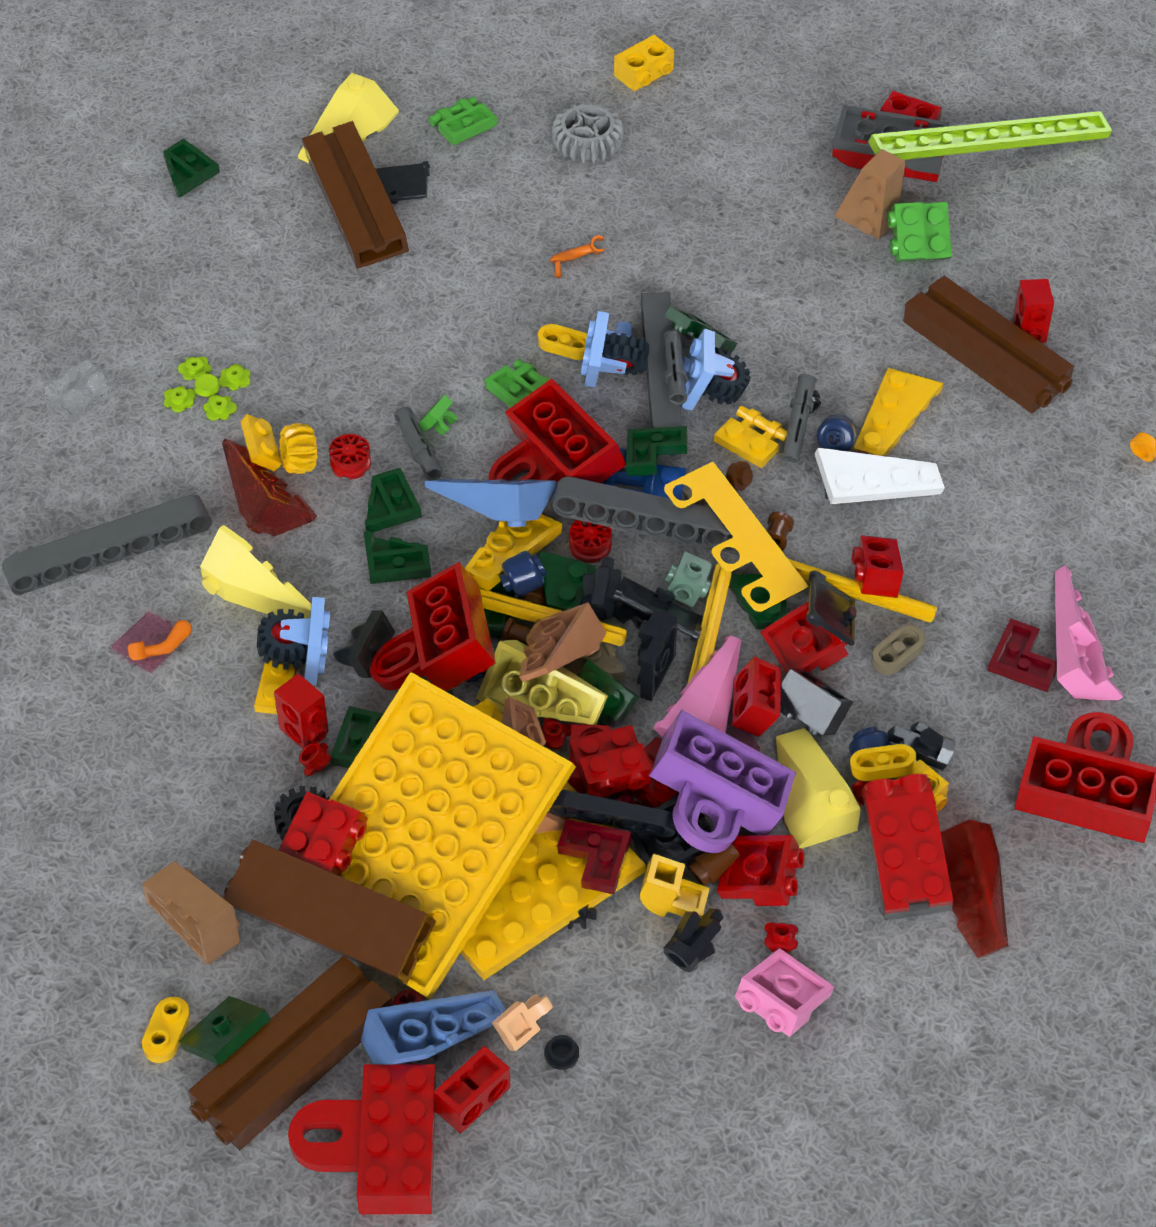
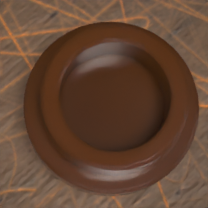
M746 461L730 464L726 472V479L738 491H743L753 478L751 467Z

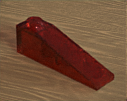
M224 438L222 446L239 511L247 521L246 526L251 531L257 534L264 532L277 536L315 520L317 515L306 501L297 494L292 498L291 494L284 489L288 485L286 482L268 472L267 468L252 463L246 446Z
M968 819L942 831L941 837L953 897L952 910L958 918L957 927L976 957L983 958L1009 947L1000 855L991 824Z

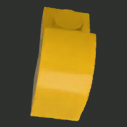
M653 854L646 868L640 900L649 911L658 916L665 917L667 912L683 917L685 912L696 911L700 918H702L710 888L682 879L685 864Z

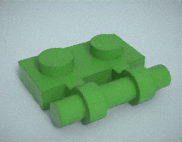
M474 96L469 99L462 98L456 101L455 105L447 109L442 107L436 110V114L428 117L430 125L432 127L438 125V131L453 146L497 126V116L483 103L478 104Z
M517 359L514 362L513 368L515 371L505 365L485 379V388L510 408L550 380L548 377H542L538 374L537 369L532 364L525 363L521 359Z

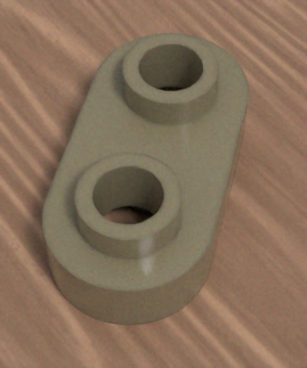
M912 625L901 626L873 649L871 659L873 668L884 675H892L899 672L922 653L925 643V635L922 630ZM905 643H910L913 646H906Z

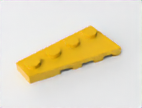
M888 368L853 451L862 450L871 455L886 457L900 441L904 432L912 427L920 413L928 408L931 400L942 391L943 383Z
M543 514L537 520L526 521V526L509 527L508 521H499L498 528L495 532L491 531L485 546L478 549L465 569L480 588L489 591L501 582L499 575L504 573L502 563L522 551H528L531 555L539 552L562 533V523Z

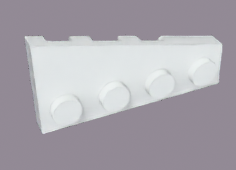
M817 448L814 454L830 504L942 494L945 488L936 463Z

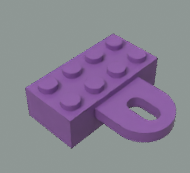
M681 710L663 736L649 776L679 792L673 810V822L681 837L701 851L719 853L726 850L736 839L740 826L759 836L768 835L784 815L796 772ZM700 813L707 814L712 819L713 828L711 832L702 830L698 825Z

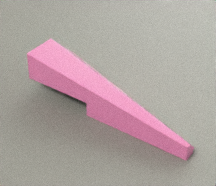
M1064 565L1055 571L1057 680L1074 699L1120 700L1123 698L1121 691L1109 680L1114 673L1111 667H1106L1102 654L1104 649L1089 613L1084 611L1081 606L1078 607L1077 601H1080L1082 597L1078 590H1074L1071 580L1072 573Z
M733 636L724 638L725 643L723 646L712 653L710 662L701 667L680 693L681 698L677 703L669 706L666 710L668 714L663 720L658 721L654 725L653 729L662 738L681 710L726 733L734 677L736 676L741 647L740 638Z

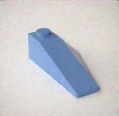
M438 479L425 481V487L493 520L508 521L509 527L526 526V521L539 519L556 488V481Z
M495 990L369 1009L361 1042L373 1064H398L427 1059L493 1026L491 1022L506 1009Z

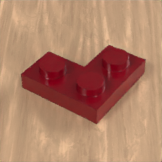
M1010 618L989 662L988 671L1048 692L1057 672V661L1031 652L1038 638L1039 628Z
M566 819L557 845L558 854L587 859L581 879L582 888L615 895L631 843V832Z

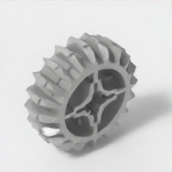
M581 102L580 106L571 104L570 109L563 108L561 114H556V119L552 125V141L557 152H562L563 158L570 156L572 162L581 159L583 164L586 160H591L594 164L598 158L604 162L606 156L613 157L614 152L619 151L624 137L622 120L619 119L618 113H613L612 108L604 109L603 104L595 106L593 102L590 105H584Z

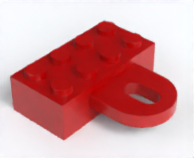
M551 378L505 411L514 434L522 442L495 461L489 472V480L506 479L508 481L522 470L529 469V473L518 481L553 480L558 482L565 477H574L602 483L626 466L618 444Z
M460 562L406 592L413 627L392 638L377 651L370 665V674L375 682L385 690L400 689L410 672L419 677L425 675L433 685L448 691L496 664L479 585Z
M1103 712L1087 713L1078 717L1071 724L1066 744L1033 736L1014 810L1145 843L1156 802V767L1130 761L1134 743L1133 735L1129 727L1121 719ZM1101 730L1109 734L1110 744L1107 750L1096 751L1091 747L1090 739L1093 732Z
M364 1064L362 1100H319L307 1104L295 1114L288 1130L289 1145L294 1158L305 1168L317 1172H358L357 1203L359 1214H432L435 1140V1064ZM313 1129H336L342 1133L341 1138L335 1142H309L304 1138L305 1134Z

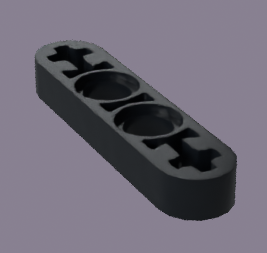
M561 790L549 809V812L556 816L658 837L673 836L676 830L672 812L568 790Z

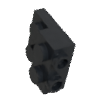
M654 610L649 620L642 622L638 633V638L642 639L637 654L639 657L638 665L641 666L637 684L641 685L640 698L649 701L653 700L676 656L678 618L663 611Z
M678 795L655 809L673 813ZM700 813L698 825L702 830L711 832L712 829L709 825L705 828L703 827L700 819L704 818L705 815ZM677 829L675 830V835L670 837H658L629 831L646 867L652 855L656 854L683 863L690 870L688 865L694 861L693 857L704 853V851L686 842Z

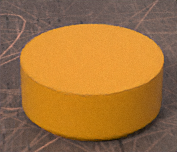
M1137 433L1130 441L1132 452L1146 462L1153 461L1156 458V440L1147 433Z

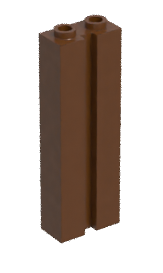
M350 121L333 127V133L324 135L321 131L302 138L306 157L356 268L369 266L408 252L409 248L405 231L354 122Z
M945 275L931 284L928 292L925 294L920 292L906 302L904 323L1030 413H1034L1040 407H1047L1053 397L1060 392L1065 393L1072 385L1073 380L1071 377L1074 365Z
M251 840L249 847H246L240 856V865L234 877L226 884L223 899L234 906L236 910L339 955H344L348 959L403 983H408L419 960L416 956L421 946L426 945L436 920L423 911L256 840Z
M343 955L274 1015L265 1026L225 1062L213 1068L188 1090L191 1101L190 1111L201 1123L207 1120L214 1127L215 1135L223 1144L228 1145L231 1143L240 1151L361 1043L368 1010L393 1006L392 996L373 980L371 982L363 976V971Z

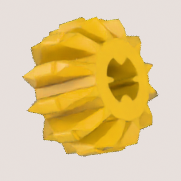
M294 423L284 426L280 432V459L283 468L288 473L305 474V472H311L317 465V438L314 436V430L308 424Z

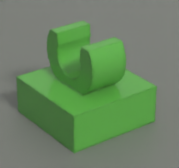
M444 394L418 423L419 426L427 432L434 425L435 430L439 434L444 435L450 428L445 425L443 420L452 425L458 419L453 412L447 411L453 401Z

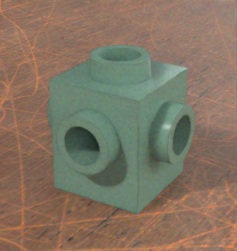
M684 551L677 565L672 564L665 577V581L669 582L666 591L675 595L677 601L693 607L698 597L705 598L712 582L707 580L712 563Z

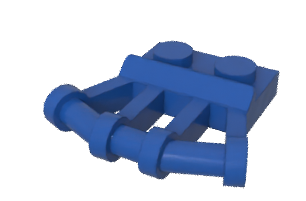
M619 448L626 464L627 450ZM657 464V474L646 476H627L626 472L618 471L601 484L643 487V491L629 490L669 498L664 491L665 485L686 475V468ZM679 484L673 489V495L678 500L682 499L684 484Z

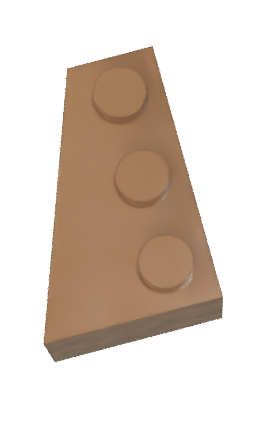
M883 149L878 152L862 168L834 216L860 229L863 233L880 239L890 229L887 222L888 211H891V207L894 204H900L905 160Z
M173 861L142 884L146 902L207 965L240 942L238 932L240 924L235 916L234 906L197 879L188 868L184 869L177 862Z

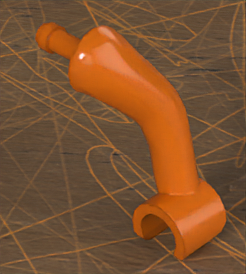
M597 235L592 238L589 244L562 251L552 256L549 262L555 263V278H561L562 276L561 263L590 253L601 254L604 252L605 249H597L593 244L595 241H604V237Z
M186 620L177 621L167 638L159 644L145 646L144 641L132 642L127 647L129 657L132 660H141L151 656L171 653L191 634V624Z

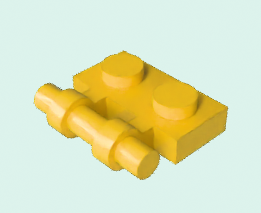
M740 406L736 415L744 420L739 422L731 417L714 434V442L762 469L779 451V444L774 442V440L777 438L785 443L787 430L783 429V425L775 420L771 422L762 417L761 412L754 408L748 409ZM756 426L765 431V433L762 435L752 428Z

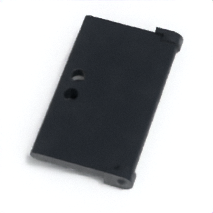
M423 161V163L375 168L391 204H397L398 201L427 198L428 176H430L429 161Z
M811 571L808 579L810 582L809 611L806 617L807 622L816 628L821 626L848 645L853 646L855 644V617L857 612L855 600L825 580L826 576L820 572Z
M624 576L620 585L612 593V600L616 602L620 600L649 616L652 615L654 610L677 617L678 631L690 636V640L694 642L700 638L703 616L673 602L675 595L658 587L656 592Z

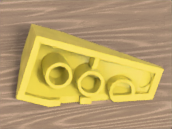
M351 73L336 90L310 135L321 131L324 135L333 133V127L353 121L364 142L368 135L375 131L379 133L384 130L396 117L399 110L375 81ZM303 146L298 154V159L309 163Z
M225 525L221 526L200 566L203 579L202 585L206 591L212 595L217 594L226 601L265 614L273 611L277 615L278 609H283L284 614H288V610L293 609L295 616L301 612L304 614V618H310L311 603L289 582L282 584L273 572L274 567L267 560L261 564L250 553L253 547L246 540Z
M517 640L499 641L494 653L496 664L488 668L476 699L483 701L488 698L499 711L503 712L505 700L511 697L533 707L537 717L596 725L608 695L563 666L545 675L522 682L519 675L522 661L527 658L524 654V648L528 646Z
M805 728L776 736L778 762L796 772L783 817L784 825L789 835H793L799 848H805L858 831L861 809L848 784L811 734Z

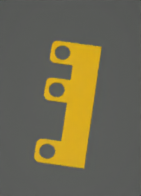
M714 462L665 485V493L678 508H685L704 498L731 533L733 538L713 547L711 551L713 557L723 570L730 572L752 561L762 574V578L744 586L741 591L743 597L753 610L762 612L809 587ZM679 484L687 485L692 490V497L686 501L678 500L673 495L674 487ZM726 547L735 548L740 554L739 561L734 564L724 562L720 557L721 550ZM755 587L765 588L770 594L769 601L764 604L754 602L750 596L751 590Z

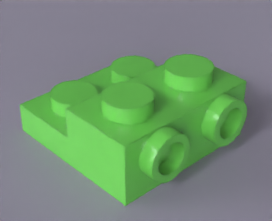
M948 202L894 204L891 207V211L887 213L888 227L893 230V239H890L889 247L891 256L895 255V262L949 259L952 257Z

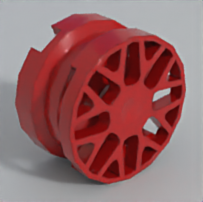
M345 434L331 442L329 446L330 466L336 476L340 478L348 477L349 480L358 479L364 476L367 470H370V445L365 438L356 434Z
M576 520L571 525L569 532V549L571 554L577 560L584 563L600 562V559L607 557L611 552V528L598 524L593 525V523L585 521L586 525H582V521Z

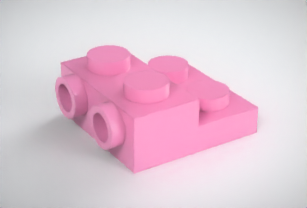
M779 948L742 977L734 998L739 1001L743 1010L746 1012L754 1011L764 1018L771 1030L775 1032L782 1031L790 1037L809 1021L812 1011L831 996L835 986Z

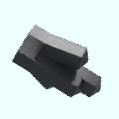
M603 557L601 566L598 568L596 583L594 574L583 575L584 598L582 604L589 602L599 620L613 617L616 601L611 599L612 593L620 585L622 571L614 569V559L611 557Z
M921 721L912 724L911 731L897 725L888 730L889 741L912 747L916 753L917 761L922 760L925 764L943 771L954 753L955 741L937 733Z
M709 908L702 918H700L696 911L685 912L674 935L663 948L665 956L683 971L690 973L699 962L714 954V944L711 940L721 930L720 922L724 918L721 910Z

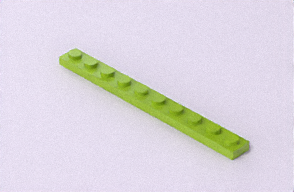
M1097 111L872 134L868 142L875 155L883 149L906 160L1104 139L1110 136L1112 129L1102 112Z

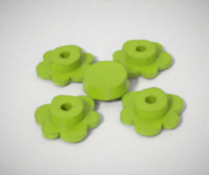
M188 357L184 363L178 366V372L183 374L185 380H195L194 390L186 389L184 386L166 390L164 392V406L167 408L171 407L173 412L180 413L185 408L193 407L196 393L203 397L211 396L208 399V403L203 405L207 419L211 421L218 420L219 418L227 420L230 417L229 414H234L237 411V405L232 402L231 397H221L215 394L219 391L220 386L229 387L232 391L239 389V387H248L251 383L249 378L251 375L250 370L243 369L239 364H234L228 369L221 370V377L218 380L214 375L208 374L212 369L206 357Z

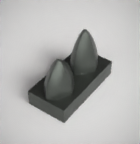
M372 610L365 623L351 630L353 637L356 639L354 644L333 653L338 662L353 667L359 677H371L370 665L373 657L386 642L392 639L395 633L383 610Z

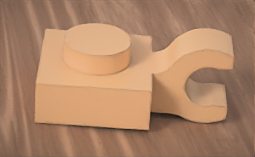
M535 994L525 1004L516 1001L491 1023L510 1051L516 1052L540 1031L536 1021L549 1012L553 1006L546 995L539 998L538 994Z

